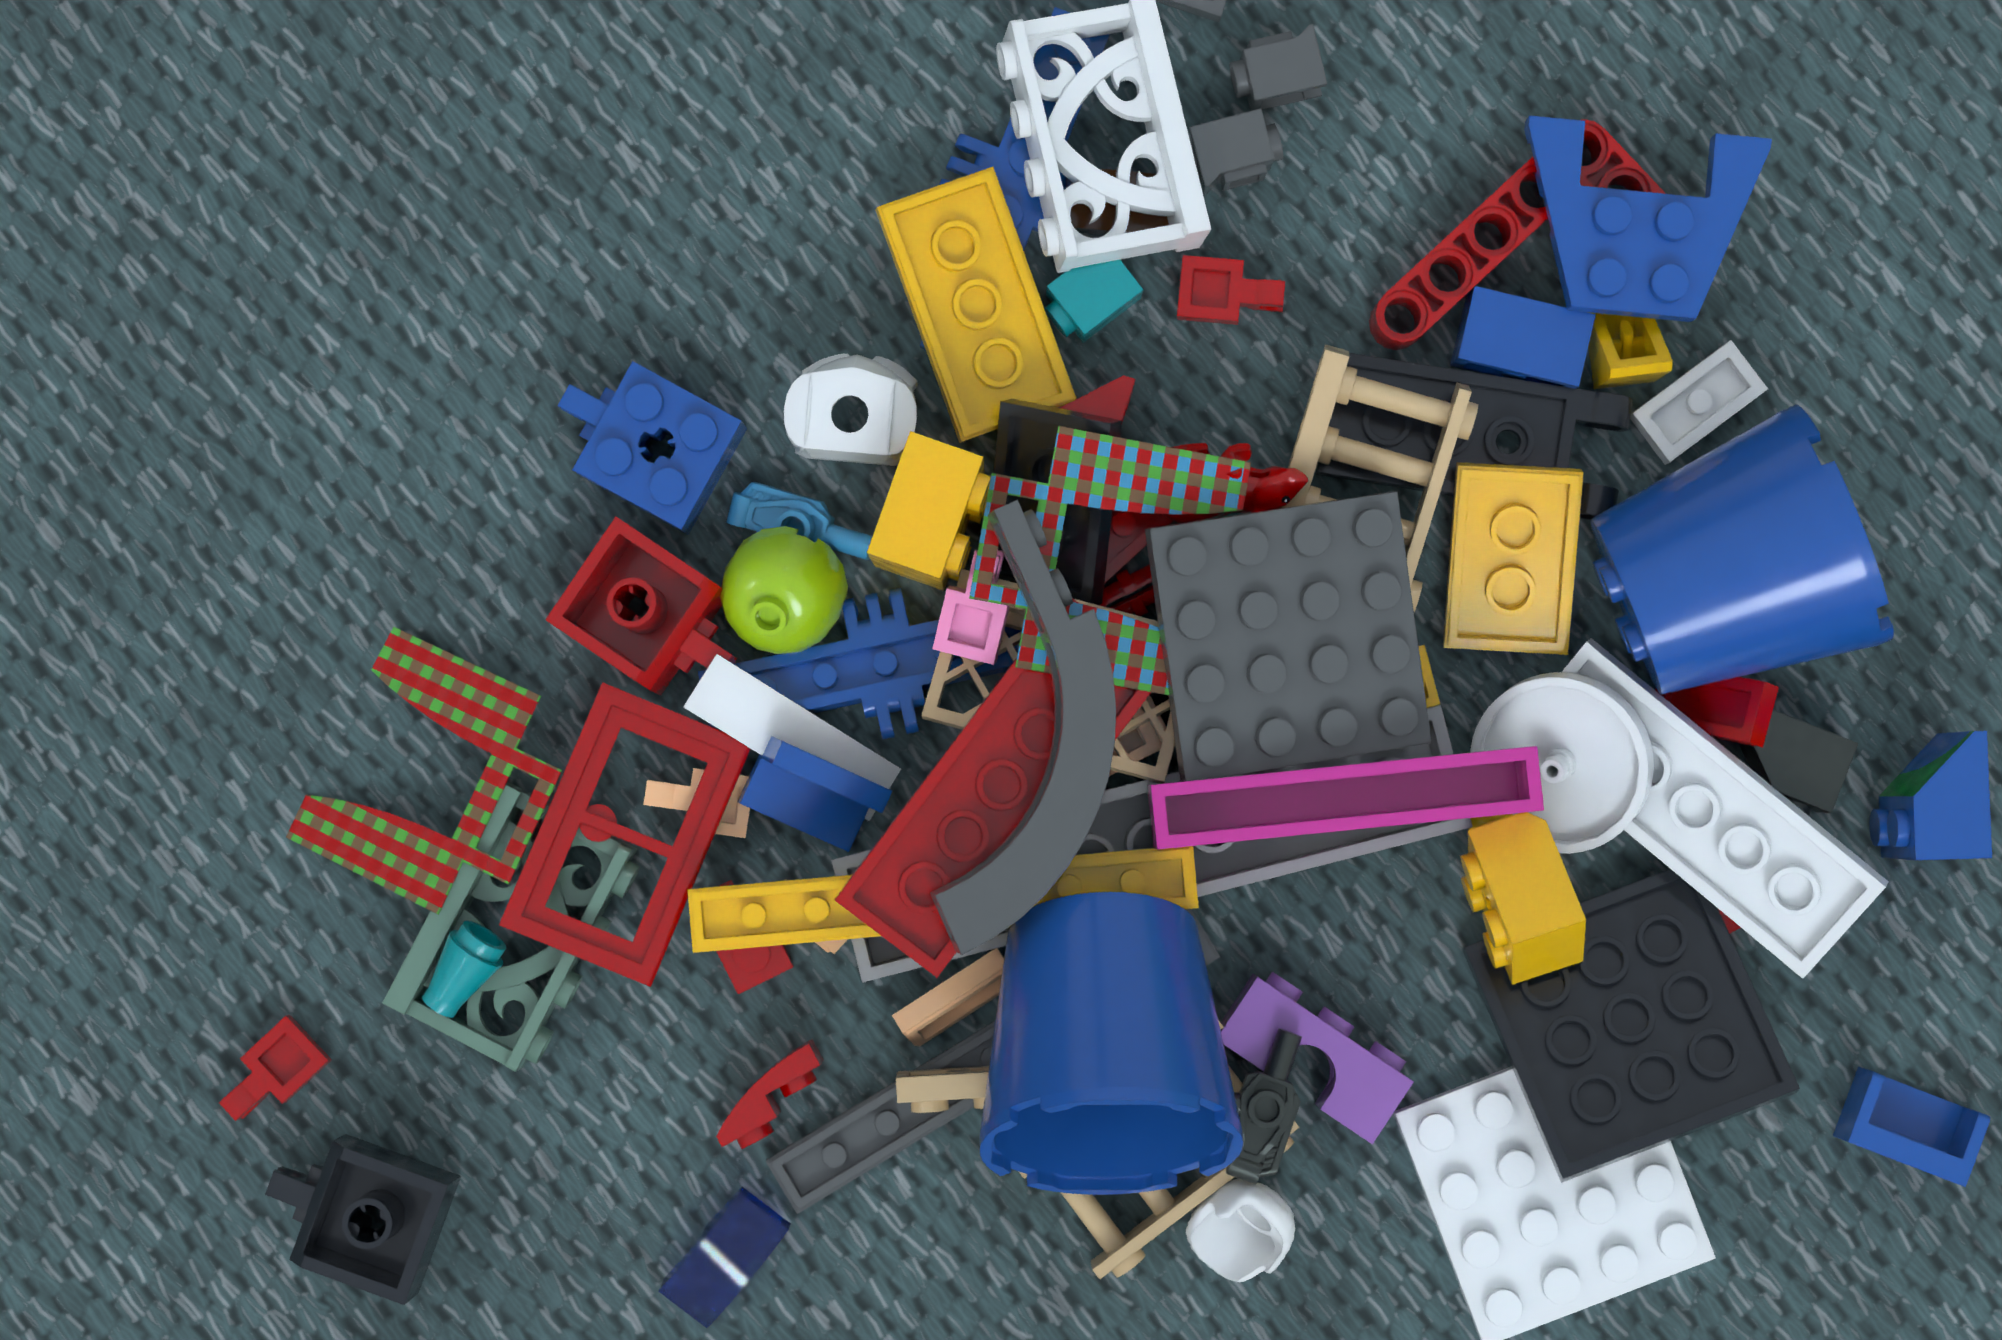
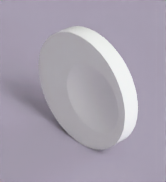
M1566 672L1546 673L1527 678L1499 696L1487 708L1475 729L1470 752L1537 746L1544 811L1528 813L1546 820L1559 853L1570 854L1591 850L1614 839L1635 819L1647 800L1654 770L1653 751L1647 730L1633 707L1619 693L1598 680Z

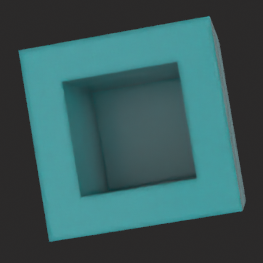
M1121 260L1072 268L1047 285L1046 296L1051 303L1044 309L1053 324L1065 337L1075 332L1084 343L1139 301L1142 297L1143 288Z

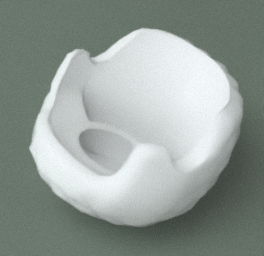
M1238 1178L1227 1182L1197 1206L1191 1214L1186 1228V1235L1191 1249L1208 1267L1228 1280L1244 1282L1263 1271L1271 1274L1279 1266L1290 1250L1294 1240L1295 1221L1291 1208L1277 1192L1270 1189L1267 1185L1258 1182L1254 1184Z

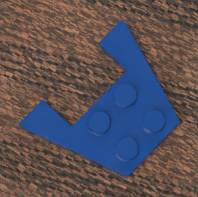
M1529 116L1525 121L1524 131L1527 143L1531 144L1537 170L1535 177L1539 194L1543 197L1551 228L1549 236L1567 310L1684 322L1695 320L1769 154L1772 139L1718 133L1710 138L1704 198L1581 186L1580 175L1585 121Z

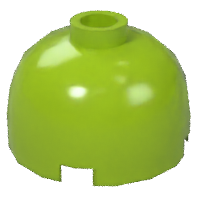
M783 526L758 531L743 540L725 568L720 594L725 618L742 640L758 650L774 654L802 652L819 643L829 633L842 613L848 591L843 564L828 544L817 538L816 542H813L805 536L797 535L799 529Z

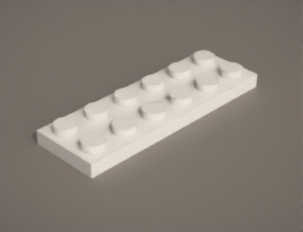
M1591 638L1583 645L1562 672L1590 677L1619 693L1633 707L1642 720L1653 751V780L1647 800L1635 819L1624 830L1803 979L1886 888L1889 881Z

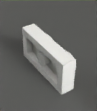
M1730 340L1631 413L1630 419L1666 465L1768 390V388L1732 340Z

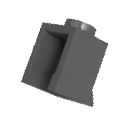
M1313 24L1309 25L1295 38H1293L1292 32L1289 31L1250 40L1247 49H1243L1240 60L1229 63L1235 95L1237 98L1247 96L1250 111L1260 108L1264 110L1321 97V87L1327 86Z
M1261 108L1189 127V139L1203 197L1219 183L1221 184L1222 191L1264 181L1267 171L1271 169L1273 162L1283 159V148L1275 123L1265 124Z

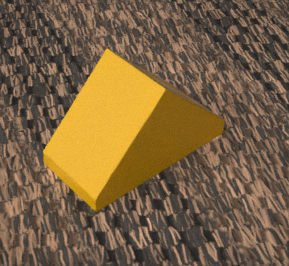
M1592 313L1596 314L1588 348L1594 389L1655 382L1672 371L1673 360L1656 319Z

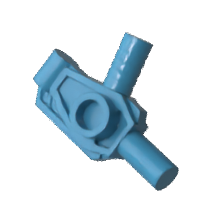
M751 482L741 493H733L726 521L730 525L747 528L756 532L766 528L787 526L799 529L797 535L805 536L813 542H816L817 538L828 544L832 550L865 560L870 559L867 551L873 536L834 525L835 518L830 515L823 501L758 482Z

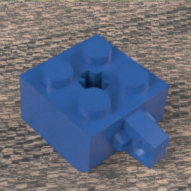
M632 361L616 392L606 387L600 399H597L569 384L557 405L563 411L586 423L579 436L588 442L572 470L593 484L686 535H689L747 430L740 419ZM666 435L673 436L674 438L668 440V443L674 449L670 459L659 456L654 463L648 462V459L653 457V454L647 449L649 442L652 439L661 442Z

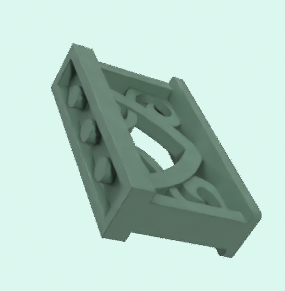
M507 781L476 847L477 849L501 860L517 826V823L514 821L520 809H525L531 796L528 791ZM548 802L540 817L541 820H544L545 815L550 806V803ZM579 827L571 847L585 846L596 853L601 863L600 877L591 888L586 890L580 889L575 885L573 877L576 870L585 865L571 864L565 866L559 873L545 907L570 916L568 905L578 907L588 905L580 921L608 932L612 921L603 917L613 895L623 899L631 888L640 869L639 865L632 862L637 848L613 836L604 842L590 841L582 834ZM530 838L514 874L521 864L525 865L534 843L532 838ZM463 862L439 915L432 911L428 914L382 1004L403 1015H410L517 1072L524 1068L527 1060L538 1064L554 1034L553 1030L545 1026L554 1008L558 1005L566 1009L582 981L583 976L574 972L580 958L548 946L523 961L500 967L468 999L466 1009L467 1021L457 1016L453 1018L445 1017L428 1007L422 1000V996L430 985L449 932L451 930H459L464 921H472L484 926L480 919L468 910L473 899L476 898L489 902L509 900L517 883L516 881L508 887H500L493 881L492 876ZM555 968L539 998L535 989L527 981L535 979ZM496 990L493 998L494 1008L502 1019H505L504 1008L509 1001L516 1000L522 1003L525 1008V1018L518 1031L510 1035H497L487 1028L481 1014V1002L484 991Z

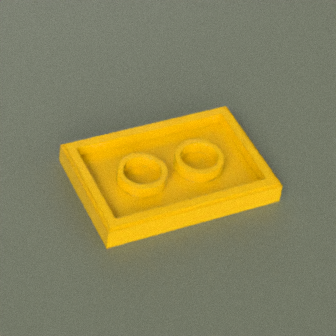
M1456 462L1444 619V648L1568 655L1584 473L1582 469Z

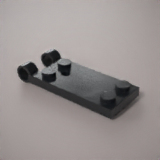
M1349 353L1350 357L1347 366L1358 369L1357 376L1446 402H1451L1456 382L1470 387L1472 393L1469 402L1479 404L1476 419L1469 439L1457 438L1441 488L1440 494L1454 496L1456 462L1569 468L1576 423L1585 427L1617 432L1628 431L1633 399L1624 395L1573 389ZM1349 400L1347 405L1336 402L1329 423L1330 427L1339 429V436L1432 462L1442 431V426ZM1510 431L1518 437L1519 447L1516 452L1505 454L1498 449L1496 439L1499 433ZM1332 459L1329 465L1317 462L1316 475L1423 491L1424 486ZM1583 483L1580 518L1591 520L1617 505L1619 490L1604 485Z

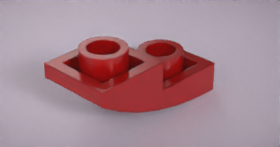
M813 1039L775 1063L742 1096L727 1116L716 1136L721 1147L737 1140L741 1149L774 1132L770 1121L777 1118L781 1110L771 1092L780 1088L783 1096L787 1097L817 1080L813 1069L820 1066L824 1060Z

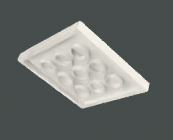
M1512 1066L1406 1106L1393 1113L1480 1340H1504L1716 1259L1671 1141L1561 1183Z

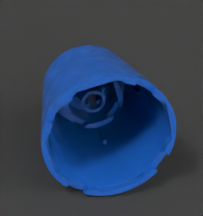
M1799 405L1791 406L1776 413L1590 520L1601 555V559L1592 562L1604 594L1610 597L1612 603H1619L1624 615L1615 619L1621 639L1628 654H1632L1635 662L1643 661L1652 682L1660 694L1874 647L1893 639L1894 629L1889 617L1878 618L1876 608L1887 605L1889 602L1875 556L1857 509L1835 461L1821 465L1811 445L1821 441L1820 433L1809 415Z
M1093 892L1064 896L1038 904L1009 927L979 1136L980 1156L990 1170L999 1176L1011 1173V1169L1027 1174V1186L1037 1189L1071 1194L1113 1195L1149 1192L1176 1187L1177 1174L1199 1168L1201 1174L1210 1176L1226 1168L1239 1156L1243 1147L1242 1126L1197 922L1188 911L1170 901L1149 895L1126 892Z

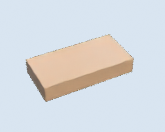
M998 948L990 951L894 1013L892 1017L901 1032L915 1046L920 1047L999 996L1004 956Z

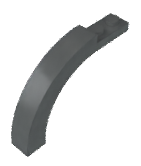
M1018 500L993 510L987 516L1036 625L1048 657L1055 700L1054 734L1050 757L1042 782L1031 805L1016 828L979 865L965 875L930 892L953 947L960 955L993 939L1022 918L1048 893L1066 871L1085 841L1100 808L1110 774L1115 745L1116 701L1113 672L1106 641L1095 610L1092 609L1071 619L1069 618L1065 607L1073 604V600L1067 583L1058 568L1049 572L1039 549L1047 545L1041 524L1032 509L1025 512L1022 511Z

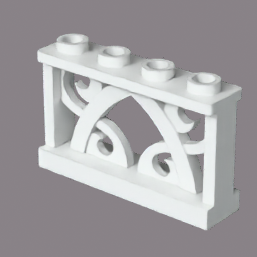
M1129 0L1126 4L1023 21V19L1009 21L1003 42L997 43V62L1002 79H1011L1016 98V101H1012L1010 104L1012 127L1017 139L1025 138L1030 157V160H1025L1024 162L1026 186L1032 198L1039 196L1044 219H1039L1038 221L1040 245L1046 257L1053 255L1057 273L1070 271L1072 268L1174 249L1176 252L1200 248L1211 231V225L1156 0ZM1122 32L1124 37L1123 41L1106 49L1095 58L1082 40L1083 38ZM1044 45H1061L1076 56L1082 69L1076 75L1068 62L1060 58H1051L1050 62L1057 68L1058 76L1053 80H1044L1035 69L1033 63L1034 54ZM1111 76V81L1116 91L1119 88V83L1122 81L1133 82L1136 86L1137 97L1130 101L1119 99L1109 88L1105 80ZM1093 90L1100 102L1113 114L1126 120L1145 123L1147 134L1134 140L1125 150L1117 167L1116 178L1088 162L1065 140L1072 118ZM1042 99L1051 102L1057 101L1048 122ZM1138 158L1151 160L1155 164L1156 175L1145 177L1138 171L1136 176L1137 185L1131 184L1130 170L1133 161ZM1059 171L1073 182L1065 190L1063 189ZM1105 202L1116 206L1114 225L1102 237H1086L1080 234L1071 223V208L1076 204H1085L1092 211V218L1089 224L1095 222L1101 216L1105 208ZM1130 211L1167 216L1169 225L1125 233Z

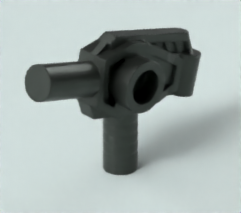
M1278 1028L1264 1072L1247 1073L1240 1093L1234 1092L1242 1126L1243 1147L1239 1156L1227 1166L1226 1174L1256 1184L1259 1178L1277 1173L1301 1103L1293 1084L1287 1080L1302 1036Z

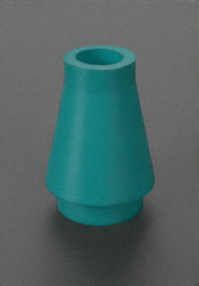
M464 921L459 930H451L430 985L422 996L424 1003L435 1012L445 1017L453 1018L459 1008L503 965L501 956L506 950L505 943L495 933L472 921Z

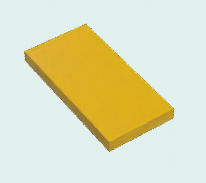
M994 167L892 201L875 209L959 443L998 429L1000 401L1017 399L1058 408L1076 400Z

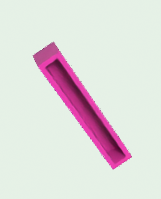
M1537 746L1147 785L1153 848L1155 849L1544 811Z

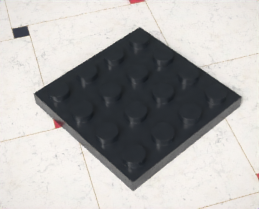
M1671 869L1580 903L1586 918L1583 962L1512 985L1505 966L1494 968L1484 940L1464 947V956L1561 1183L1796 1094L1800 1089L1718 908Z

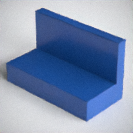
M771 736L763 755L759 754L738 803L849 852L868 809L871 808L883 813L892 790Z

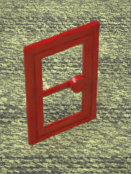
M602 682L499 926L651 987L688 900L687 889H692L751 748L723 731ZM621 728L707 763L673 846L617 824L614 812L605 805L595 804L588 807ZM579 827L582 834L590 841L604 842L615 836L667 858L633 942L545 907Z

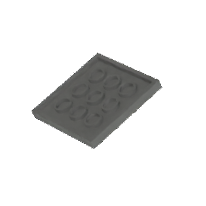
M1397 492L1372 494L1145 529L1161 647L1169 689L1168 696L1180 781L1221 778L1432 743Z

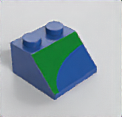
M1987 731L1937 733L1879 795V809L1871 811L1869 830L1873 845L1880 846L1881 858L1905 860L1992 858Z

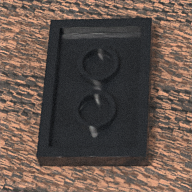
M1017 399L1000 401L993 473L1048 483L1058 426L1120 438L1122 420ZM1007 495L1006 504L1018 500L1023 512L1032 509L1036 514L1038 500ZM1067 504L1056 569L1058 568L1063 575L1073 599L1100 605L1103 602L1112 510ZM998 544V550H1002L1000 544ZM1004 555L998 579L1017 583Z

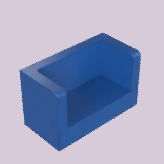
M1475 286L1466 295L1450 366L1487 375L1576 389L1580 384L1596 314L1569 311L1567 307Z
M1858 1067L1833 1136L1966 1187L1990 1123V1116L1887 1078L1874 1071Z

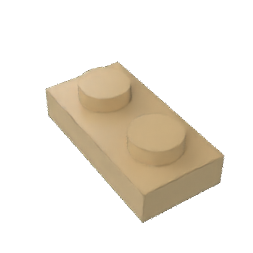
M989 1066L898 1071L896 1075L897 1103L911 1102V1112L929 1113L949 1110L948 1100L973 1099L974 1108L983 1109Z

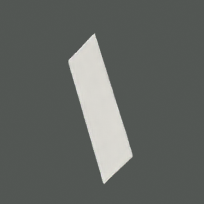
M716 654L683 706L760 755H763L771 736L887 789L890 788L901 768ZM869 808L865 819L870 821L875 810Z

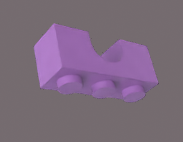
M1271 972L1266 981L1252 974L1220 1022L1223 1025V1028L1220 1030L1223 1044L1264 1071L1278 1028L1302 1036L1300 1045H1311L1321 1049L1327 1057L1330 1067L1328 1083L1314 1104L1320 1110L1373 1144L1414 1083V1081L1400 1072L1406 1061L1376 1041L1368 1051L1348 1038L1355 1027L1323 1006L1316 1016L1296 1003L1303 992L1274 972Z

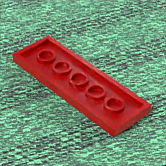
M1017 657L834 899V901L936 978H938L956 954V951L930 892L965 875L983 862L1007 839L1031 805L1042 782L1050 757L1055 720L1052 675L1050 673L1015 667ZM1114 685L1116 701L1115 740L1151 692Z

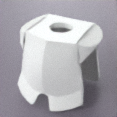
M843 353L815 362L802 370V375L792 383L786 395L784 425L789 440L795 446V453L809 459L889 466L898 465L910 431L915 433L917 405L913 391L917 388L918 381L902 366L880 356L869 359L861 355L849 356V354ZM846 396L860 398L868 408L869 416L867 423L856 432L847 433L841 431L832 421L833 406L839 399Z

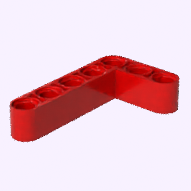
M1582 119V121H1585L1583 144L1590 150L1592 160L1590 165L1581 166V186L1608 188L1609 185L1616 184L1631 191L1666 194L1605 128L1595 121ZM1533 156L1383 295L1371 311L1369 319L1370 332L1377 343L1384 348L1392 350L1406 349L1416 343L1548 220L1546 207H1530L1524 203L1520 196L1519 188L1521 183L1528 181L1537 183L1535 177L1537 170ZM1486 222L1496 226L1502 233V248L1490 250L1482 247L1475 238V225ZM1436 264H1445L1453 268L1458 275V288L1450 292L1441 291L1436 288L1430 280V267ZM1393 305L1407 308L1414 318L1413 331L1400 334L1391 330L1385 322V309Z

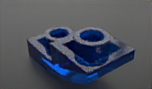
M741 1187L705 1226L701 1239L663 1279L658 1292L708 1328L769 1257L789 1230L791 1223L744 1187Z

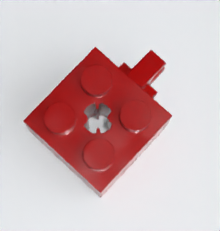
M616 516L545 619L622 673L660 696L679 668L688 674L696 661L708 668L716 654L732 664H735L738 659L711 641L719 628L711 621L722 606L720 599L722 588ZM635 596L645 600V603L649 606L647 613L642 618L635 615L634 611L628 607L630 601Z

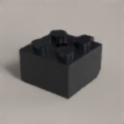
M344 1134L333 1140L324 1166L313 1164L308 1175L283 1166L278 1167L277 1170L275 1169L265 1195L296 1207L292 1219L301 1222L302 1226L291 1253L290 1261L303 1269L405 1305L420 1291L461 1176ZM373 1206L380 1209V1218L386 1221V1224L376 1231L370 1228L372 1217L364 1213Z

